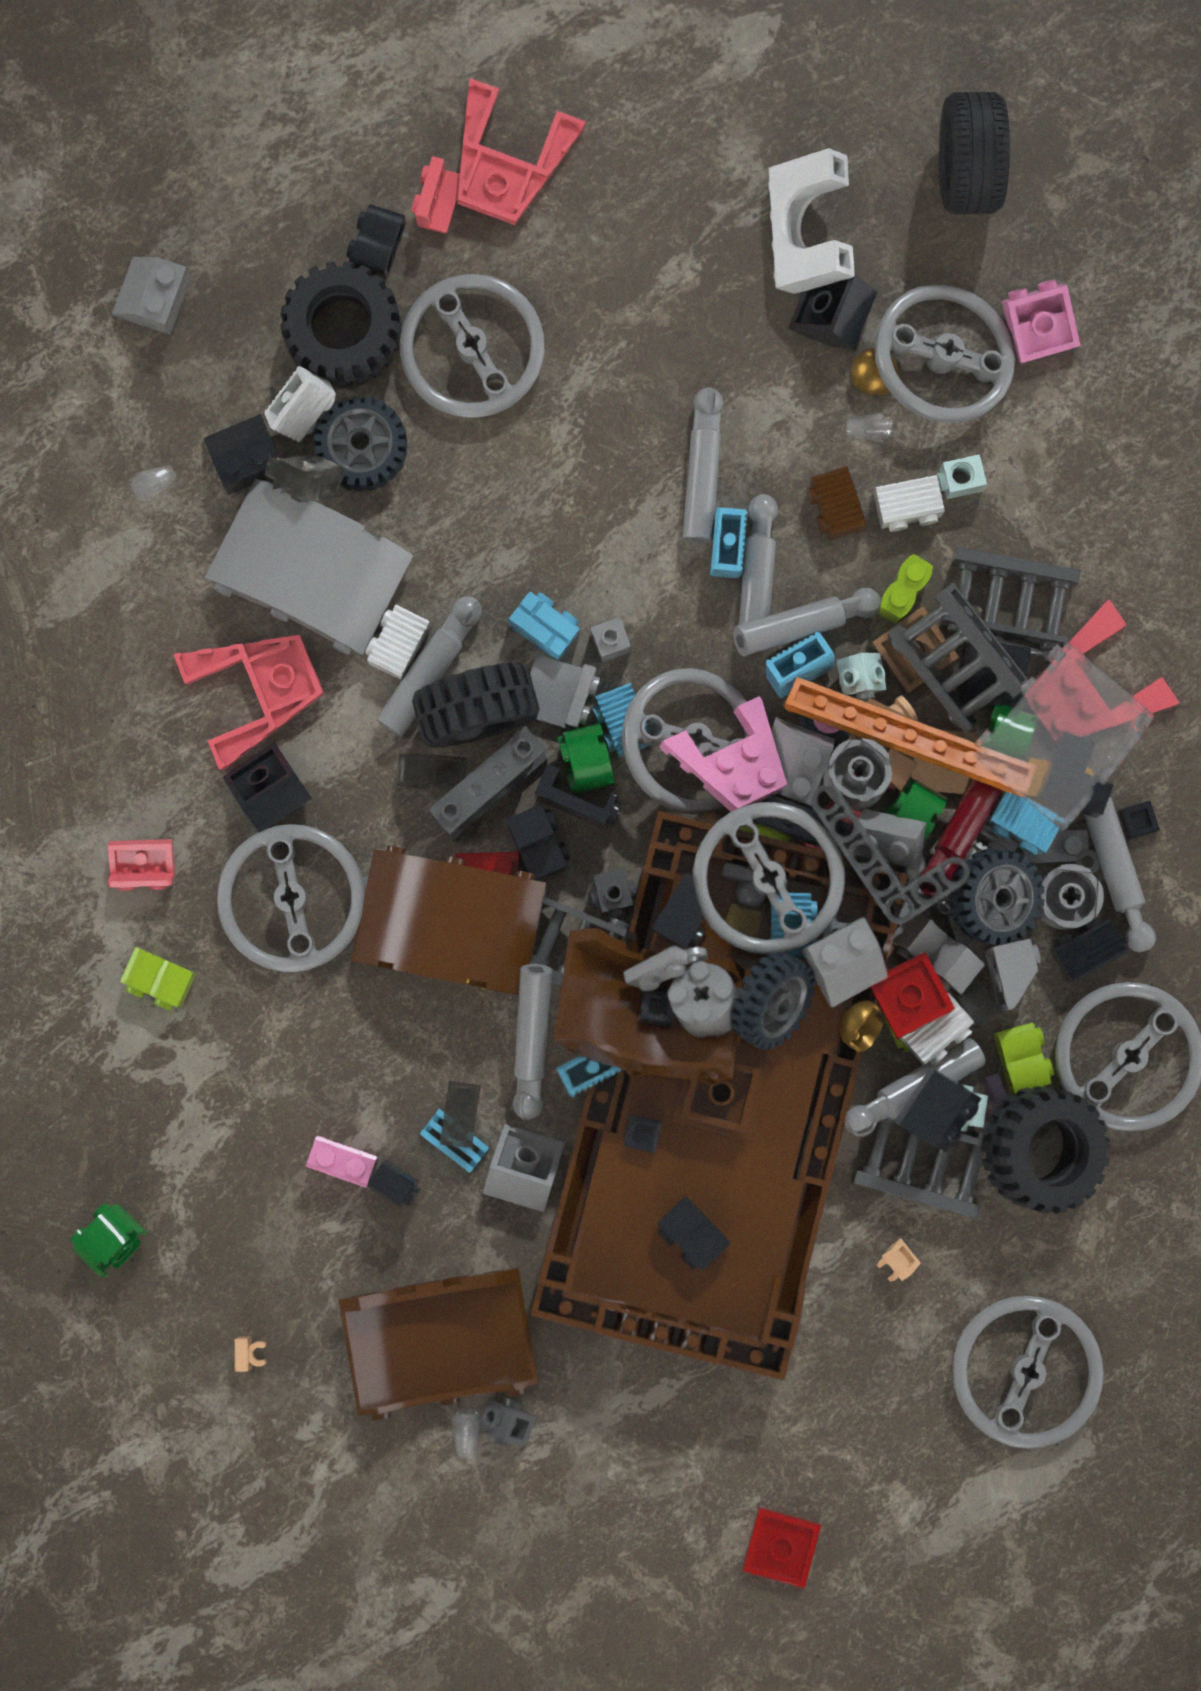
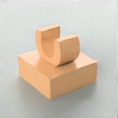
M900 1238L886 1250L877 1266L881 1268L883 1265L888 1264L894 1272L887 1279L894 1281L899 1277L903 1281L912 1275L921 1262Z
M252 1336L237 1337L235 1339V1372H248L252 1369V1365L257 1367L265 1365L267 1359H257L254 1356V1350L267 1347V1343L265 1341H256L252 1344Z

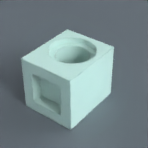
M980 454L943 462L939 469L940 473L936 474L940 491H945L946 499L982 492L987 485ZM957 471L963 472L967 476L968 482L965 484L955 482L952 473Z

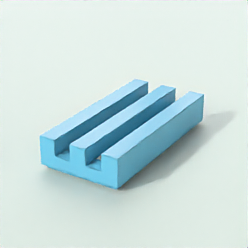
M438 1109L420 1133V1135L469 1173H471L490 1148L441 1109ZM439 1119H443L479 1147V1152L476 1154L437 1123ZM432 1128L471 1157L472 1161L467 1163L429 1132Z

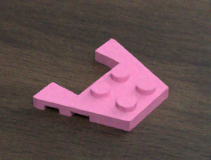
M760 696L737 706L733 711L749 737L706 757L702 756L686 730L663 740L659 746L666 755L671 753L680 761L681 764L679 766L687 773L692 772L705 784L703 787L731 812L743 806L764 800L782 791L787 786Z

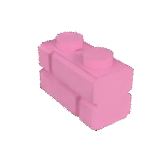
M316 1136L306 1167L367 1188L369 1181L374 1175L379 1156L334 1142L322 1136Z

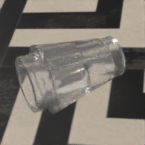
M884 411L848 418L847 435L848 437L884 443V439H892V414H884Z
M168 464L134 473V477L128 479L136 499L139 502L146 499L148 502L171 486L172 483L177 482L178 479L172 466Z
M455 1409L454 1416L450 1418L456 1456L459 1458L475 1457L480 1434L478 1427L482 1420L477 1409Z

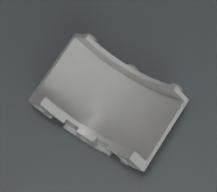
M255 479L205 579L215 584L213 590L230 598L231 594L243 597L270 609V615L287 623L288 619H291L334 642L332 648L349 656L351 651L363 655L413 555L383 536L378 538L364 531L365 526L318 502L300 494H297L296 498L292 497L280 486Z

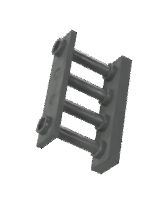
M962 547L955 549L951 565L958 566V570L961 571L958 589L967 601L969 599L973 573H977V570L989 572V576L992 577L984 623L994 635L1040 644V649L1053 652L1058 651L1059 648L1063 649L1068 644L1069 637L1058 635L1065 591H1068L1069 588H1074L1079 583L1081 570ZM1008 576L1020 578L1022 583L1014 627L996 623L1003 582ZM1038 582L1051 584L1050 588L1053 589L1045 633L1027 629L1034 587L1038 585ZM946 616L941 620L940 625L946 626L947 631L952 633L958 631V626L951 617Z
M952 583L935 596L939 601L938 607L909 629H906L902 623H899L888 632V635L891 637L890 641L895 650L905 655L949 712L948 717L952 724L957 728H961L966 733L977 723L973 716L974 713L1003 692L1010 693L1013 698L1016 697L1031 682L957 586ZM944 617H951L957 624L958 631L926 655L915 639ZM965 641L970 642L977 650V657L945 680L934 664ZM990 667L997 676V682L964 705L954 692V689L982 668Z
M525 726L429 809L433 815L432 818L450 839L455 841L548 760L544 754L547 751L546 748Z
M545 891L542 903L555 908L536 955L531 957L530 964L549 966V955L567 913L582 919L578 930L590 929L597 925L609 930L608 935L618 940L624 936L635 941L637 935L627 931L630 926L627 923L614 918L611 919L610 923H607L546 898L545 896L548 891ZM565 963L563 967H559L558 971L552 969L551 983L559 987L562 986Z
M887 1117L879 1122L867 1167L864 1166L862 1172L854 1170L852 1183L978 1219L981 1206L973 1204L975 1198L972 1197L984 1154L981 1151L982 1141H986L987 1134L973 1131L972 1136L961 1134L959 1141L972 1144L960 1192L956 1193L955 1198H950L942 1195L944 1189L941 1186L952 1148H949L947 1152L938 1149L929 1184H925L924 1190L912 1187L913 1180L910 1177L921 1138L911 1132L908 1136L898 1176L894 1175L893 1181L881 1178L882 1171L879 1169L892 1122L895 1119Z

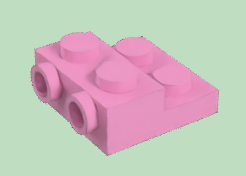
M1056 280L1045 281L1038 284L1039 290L1027 293L1026 288L1018 289L1008 293L1009 299L1002 300L1008 331L1012 332L1018 362L1024 363L1081 346L1067 285L1057 284Z

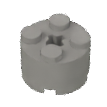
M862 738L861 740L844 741L834 750L825 767L823 786L837 788L853 811H861L868 808L881 798L891 782L892 768L889 754L880 744L870 739ZM859 771L862 773V776L856 777L854 773ZM826 791L829 797L836 803L835 795L830 791Z
M1077 864L1062 865L1042 877L1043 881L1038 883V885L1044 886L1045 893L1039 895L1040 899L1045 900L1044 907L1037 906V910L1042 912L1040 919L1055 929L1073 930L1091 922L1102 908L1104 900L1103 887L1093 873L1084 866ZM1068 890L1069 895L1075 897V901L1067 904L1066 899L1062 898V894Z
M704 961L693 963L684 970L685 973L676 977L668 992L671 1007L682 1027L691 1035L698 1038L724 1035L733 1028L730 1022L733 1018L730 1017V1013L735 1009L732 1006L733 999L739 997L736 994L737 990L730 976L722 968Z

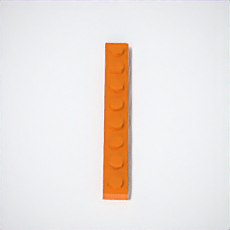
M798 677L785 703L786 710L861 738L873 740L880 745L1025 798L1037 768L1036 765Z

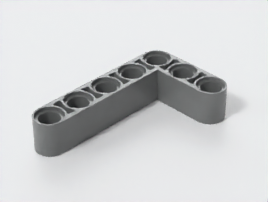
M821 786L813 792L811 803L814 810L890 921L894 923L909 921L967 881L969 877L968 864L959 857H951L904 887L842 793L833 786ZM824 791L832 792L836 798L835 805L829 810L822 808L819 804V796ZM848 818L853 822L854 830L850 836H842L838 833L837 823L840 819ZM859 845H866L871 849L872 858L868 863H860L856 859L855 850ZM958 863L963 867L964 875L961 880L951 881L947 878L945 869L948 864ZM884 872L890 877L891 884L888 889L879 890L874 886L873 877L876 873ZM930 881L935 885L936 895L934 898L924 899L919 895L918 887L921 882ZM902 899L908 903L909 912L906 916L897 917L892 913L891 905L894 900Z

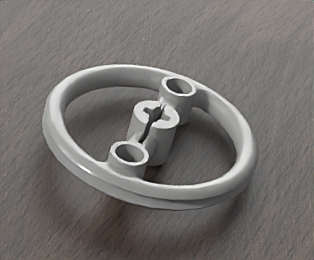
M479 274L459 275L434 284L424 291L413 303L401 329L400 357L410 384L427 403L440 411L454 416L467 418L484 417L511 407L531 389L543 363L544 334L534 307L515 287L491 276ZM479 289L498 294L514 305L523 316L530 334L531 351L527 367L515 385L509 384L506 375L502 371L497 370L488 355L485 333L481 329L470 325L461 310V302L456 294L457 291ZM452 301L457 306L453 311L445 312L441 309L442 304ZM429 307H434L438 316L450 326L456 336L459 358L464 363L474 366L483 382L484 392L488 397L487 401L466 403L452 400L436 392L422 377L416 365L413 342L418 323ZM466 337L469 342L471 341L474 345L477 344L478 355L471 347H467ZM494 379L501 380L504 383L503 387L497 391L490 390L487 385Z
M943 284L920 286L897 298L879 322L874 349L880 376L891 394L913 413L941 423L971 421L993 409L1007 392L1015 367L1014 346L1010 333L997 312L986 301L972 292L960 287ZM927 300L952 301L975 312L986 323L996 339L999 353L990 350L982 355L966 350L963 341L953 333L942 334L936 340L917 335L915 329L908 324L897 325L896 320L906 309L919 302ZM897 337L902 338L906 344L901 343ZM908 352L924 357L927 366L939 374L948 373L953 367L973 372L974 377L982 383L992 381L994 386L984 398L972 405L960 408L935 406L914 395L903 384L893 367L890 354L900 357ZM984 363L989 364L992 370L988 369Z
M693 668L676 669L665 672L650 680L633 697L623 722V751L634 779L654 801L679 813L692 815L707 814L723 809L725 806L715 797L705 800L685 799L664 789L647 771L640 755L638 742L641 744H649L653 741L662 743L663 740L686 730L700 753L710 755L742 740V738L727 741L713 737L710 729L702 723H693L685 728L668 725L657 715H645L643 710L650 699L660 690L679 683H693L710 688L728 701L734 710L737 706L747 701L731 683L718 675ZM645 723L652 727V736L646 732ZM744 729L745 738L749 737V735Z
M768 802L746 805L736 809L720 819L709 830L701 842L695 857L693 882L702 916L710 928L722 939L748 952L770 954L773 952L776 954L777 951L789 952L808 944L829 926L842 901L845 873L842 856L835 840L816 818L791 805ZM776 817L794 822L806 829L822 847L829 865L830 887L824 907L813 922H809L806 919L805 913L801 909L796 908L784 886L786 874L782 866L774 861H770L758 840V830L753 824L755 818ZM747 827L753 832L754 838L751 843L742 844L737 840L736 831L739 828ZM724 835H729L733 844L742 850L753 870V887L758 893L767 895L779 916V926L784 932L783 938L762 940L744 935L730 927L714 908L707 887V870L712 852ZM755 855H757V857L759 858L761 864H759V862H758V860L756 859ZM763 869L769 874L773 872L776 874L777 877L773 881L774 887H771L769 883L762 884ZM775 892H778L780 898L782 899V902L779 900ZM795 912L800 916L801 925L798 929L791 930L785 926L784 916L786 913Z
M287 824L274 826L249 837L229 857L222 870L218 884V914L229 940L249 960L276 971H306L322 966L334 959L354 938L363 911L364 881L353 856L331 835L305 825ZM294 839L314 842L333 854L345 870L350 884L351 906L347 921L337 937L321 950H316L314 939L309 935L304 910L308 904V894L297 881L293 863L295 857ZM280 844H286L289 847V854L283 860H277L273 855L275 847ZM262 846L267 847V854L275 866L279 886L274 892V902L285 913L289 931L287 947L290 951V955L287 958L270 955L250 943L239 929L232 911L231 897L235 877L246 859ZM285 873H287L288 884H287V880H286ZM289 888H291L294 894L299 895V898L294 900L293 908L288 902L284 901V898L288 897ZM299 936H306L309 940V947L303 953H297L293 948L294 940Z
M1114 983L1087 994L1066 1015L1056 1040L1055 1063L1057 1075L1063 1090L1085 1098L1088 1101V1105L1094 1106L1099 1111L1100 1117L1097 1119L1105 1121L1108 1128L1123 1131L1147 1130L1173 1119L1193 1099L1201 1082V1034L1188 1010L1167 992L1144 983ZM1116 997H1141L1157 1003L1158 1009L1150 1015L1148 1024L1133 1040L1118 1043L1112 1050V1061L1095 1078L1088 1079L1083 1086L1079 1087L1074 1080L1071 1070L1070 1045L1073 1034L1083 1017L1095 1006ZM1160 1014H1164L1169 1019V1028L1165 1032L1159 1030L1156 1026V1018ZM1178 1026L1181 1027L1189 1047V1070L1181 1090L1174 1099L1158 1111L1138 1117L1117 1116L1102 1110L1101 1104L1109 1099L1111 1089L1127 1073L1143 1069L1148 1062V1051L1164 1035L1173 1033ZM1135 1050L1132 1056L1135 1062L1123 1064L1127 1057L1124 1051ZM1095 1081L1099 1082L1104 1089L1103 1095L1099 1099H1094L1089 1091L1091 1084Z
M1017 1296L1003 1299L978 1313L966 1326L958 1340L952 1367L953 1384L958 1401L972 1423L987 1436L1000 1443L1028 1449L1059 1443L1079 1430L1092 1415L1098 1403L1104 1374L1099 1346L1091 1330L1083 1320L1065 1306L1055 1301L1035 1296ZM1015 1311H1035L1036 1316L1031 1325L1033 1334L1024 1355L1017 1356L1010 1364L1009 1371L1013 1383L1006 1400L995 1410V1417L989 1419L975 1403L968 1385L967 1365L971 1348L977 1336L993 1320ZM1050 1318L1054 1325L1053 1331L1049 1335L1043 1336L1039 1332V1324L1042 1320ZM1066 1324L1081 1342L1088 1362V1384L1084 1397L1075 1412L1062 1424L1040 1433H1020L1019 1428L1024 1421L1022 1411L1031 1389L1038 1388L1045 1381L1046 1369L1042 1362L1051 1340L1059 1336L1061 1326ZM1031 1364V1369L1035 1371L1033 1377L1027 1376L1025 1378V1375L1021 1373V1369L1023 1367L1028 1368ZM1010 1408L1015 1409L1017 1413L1015 1422L1011 1425H1004L1002 1422L1003 1412Z

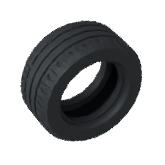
M954 92L944 101L940 122L939 181L944 208L951 214H994L1004 205L1009 180L1010 128L1006 101L1004 97L996 92Z

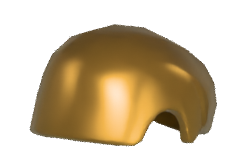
M875 349L864 350L854 358L850 369L854 386L865 395H888L890 391L882 380L876 364ZM890 355L893 367L899 377L900 372L898 369L897 362L895 358H893Z
M870 1001L858 1002L851 1006L843 1015L840 1024L841 1038L844 1043L858 1053H863L869 1049L883 1028V1021L877 1015V1012L882 1014L883 1011L875 1003Z

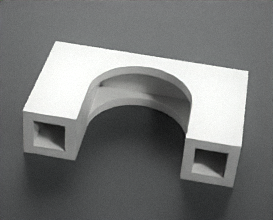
M828 148L769 167L768 187L771 199L770 218L773 233L774 280L777 289L796 294L855 277L853 246L832 240L806 248L801 237V220L811 201L821 194L849 186L847 155Z

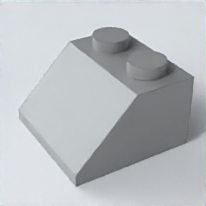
M133 257L112 315L171 335L192 279L187 267L158 257Z
M776 717L771 732L787 782V786L778 793L812 805L811 797L813 792L819 787L825 767L832 753L835 739Z
M864 809L858 819L894 871L908 874L907 879L917 880L920 873L926 822ZM859 845L855 850V857L859 862L868 863L872 858V851L866 845Z
M865 918L855 920L800 950L806 963L814 971V978L830 1008L888 977L880 946Z
M1031 939L992 947L984 951L999 1012L1015 1009L1038 971L1037 964L1041 963L1040 953L1037 945H1032Z
M504 1124L489 1168L483 1194L544 1212L565 1142Z

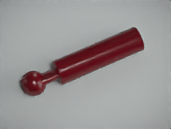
M973 779L934 847V855L918 878L951 857H959L965 860L1004 790ZM950 863L947 865L945 874L949 880L960 864ZM924 881L919 884V889L923 894L935 897L936 887L932 882Z

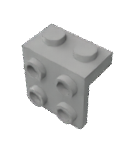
M542 655L537 656L530 673L540 707L538 717L535 720L567 730L578 729L580 724L585 726L591 709L586 706L589 695L595 696L600 682V678L596 677V667L584 664V667L580 668Z

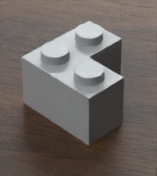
M920 913L909 921L902 923L895 931L892 943L899 948L896 954L904 961H908L925 952L946 992L951 988L962 994L985 965L968 947L948 937L931 919Z

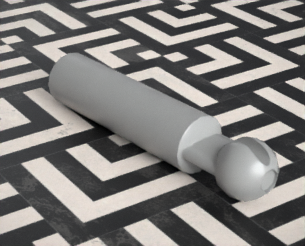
M706 387L699 390L693 400L695 410L694 424L690 436L682 540L691 543L713 542L721 445V433L719 431L724 402L718 390Z
M765 494L754 497L748 506V514L753 524L752 536L745 539L739 625L771 615L776 541L771 538L772 522L777 518L779 510L774 498Z
M861 588L855 591L852 597L844 600H839L838 597L833 596L737 625L733 629L734 643L742 656L815 635V631L822 633L842 627L846 619L854 616L871 618L878 613L881 598L875 590Z
M465 596L454 602L451 614L442 627L435 630L376 718L377 722L396 735L403 736L416 717L412 704L414 693L423 686L442 678L463 647L462 641L472 626L476 625L482 617V606L479 601L473 597Z
M1109 797L1103 815L1094 818L1084 814L1115 911L1124 913L1129 924L1125 933V942L1133 951L1143 952L1150 950L1154 946L1156 931L1150 924L1143 921L1140 908L1146 901L1112 798Z
M528 964L520 969L514 1075L517 1077V1094L513 1098L512 1105L514 1112L525 1120L536 1118L542 1112L544 1105L541 1096V1080L546 1075L552 969L541 964Z
M967 1038L948 1049V1053L936 1064L932 1065L929 1061L927 1064H923L878 1091L877 1099L866 1106H853L846 1113L845 1126L847 1130L855 1136L862 1137L869 1135L875 1129L876 1124L887 1117L896 1119L929 1067L956 1081L985 1065V1057L981 1048L974 1040Z

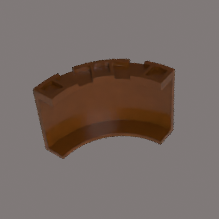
M387 845L386 851L374 849L364 896L363 911L351 961L464 985L467 984V979H469L468 985L519 995L520 969L522 966L530 964L546 883L535 881V874L516 871V876L468 867L464 866V859L446 856V861L443 862L406 855V849Z
M599 928L570 930L553 1041L565 1047V1051L569 1054L582 1055L603 1064L625 1069L632 1076L642 1077L649 1074L670 1078L700 1080L706 1084H718L719 1080H732L738 1036L733 1031L734 1028L718 1037L714 1035L698 1038L688 1033L682 1027L674 1011L672 1026L669 1029L638 1023L642 990L626 984L624 971L659 953L645 949L641 950L639 954L626 949L625 942L606 934ZM719 958L706 959L704 961L708 964L716 965L727 972L736 990H738V987L744 986L742 980L745 977L746 970L733 959ZM670 978L660 983L659 987L653 991L668 993L675 978Z
M519 1268L484 1272L474 1276L463 1275L396 1287L393 1288L394 1290L384 1292H371L339 1299L358 1416L371 1415L372 1420H380L391 1417L390 1411L441 1401V1406L459 1403L460 1397L507 1391V1396H516L527 1393L526 1387L538 1384Z

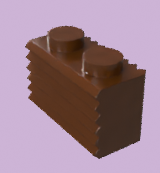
M848 466L811 478V486L807 487V494L811 505L817 504L820 516H817L816 520L821 534L827 533L829 541L865 530L867 523Z

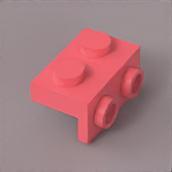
M432 156L430 165L424 166L420 183L424 184L421 195H415L412 213H415L418 227L446 234L458 198L460 174L446 170L444 159Z
M173 839L109 841L107 845L110 867L108 887H117L118 890L129 891L136 887L149 886V889L161 890L172 885L176 875Z

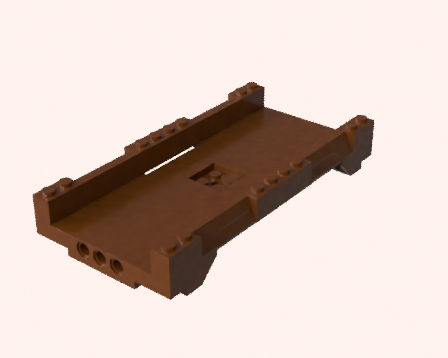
M658 811L629 932L636 934L637 938L635 941L627 938V950L638 954L643 949L661 953L673 947L656 936L652 927L684 875L688 873L693 878L696 854L701 842L714 826L713 824ZM742 830L736 831V838L740 843L749 844L753 841V833ZM724 835L712 852L707 870V887L713 906L720 917L736 931L752 938L771 940V902L767 895L763 904L758 908L745 909L736 902L734 896L738 883L721 879L723 867L727 862L751 868L742 850L733 844L729 835ZM758 835V840L769 860L780 864L784 869L786 879H788L786 885L787 892L811 893V901H817V912L824 907L830 887V870L824 851ZM755 855V857H756V859L758 860L759 864H761L759 858L757 857V855ZM842 856L845 886L842 901L837 911L839 922L852 923L855 920L865 918L880 946L885 964L897 923L890 921L886 917L847 857ZM894 871L905 887L908 874ZM878 872L873 877V884L879 890H886L891 884V879L886 873ZM902 899L894 900L891 905V911L897 917L900 915ZM704 919L707 938L701 948L706 949L707 959L731 958L746 970L745 976L750 977V969L754 965L759 967V960L763 957H768V954L748 952L731 945L711 929ZM822 933L817 937V941L823 938ZM816 981V985L813 987L815 995L809 998L812 1001V1005L810 1008L805 1009L807 1016L804 1020H799L800 1027L797 1031L792 1030V1036L788 1040L784 1039L783 1044L779 1047L775 1045L774 1049L762 1050L737 1036L732 1080H719V1083L725 1084L730 1091V1096L725 1102L720 1103L713 1099L712 1088L716 1084H706L700 1080L670 1078L649 1074L642 1077L631 1075L617 1133H612L610 1130L626 1070L621 1069L620 1073L615 1072V1075H610L609 1079L604 1078L603 1082L598 1081L597 1085L592 1084V1088L587 1090L557 1215L554 1219L530 1315L593 1331V1333L784 1381L801 1320L806 1277L845 1126L846 1113L849 1109L861 1060V1053L849 1047L842 1040L840 1024L844 1013L854 1004L861 1001L874 1003L875 997L870 987L830 1008ZM824 1053L826 1054L813 1104V1109L798 1165L796 1178L792 1179L822 1055ZM631 1114L663 1122L655 1153L623 1146ZM685 1195L731 1242L703 1271L698 1266L692 1270L680 1257L684 1251L676 1243L669 1246L657 1233L661 1229L657 1222Z

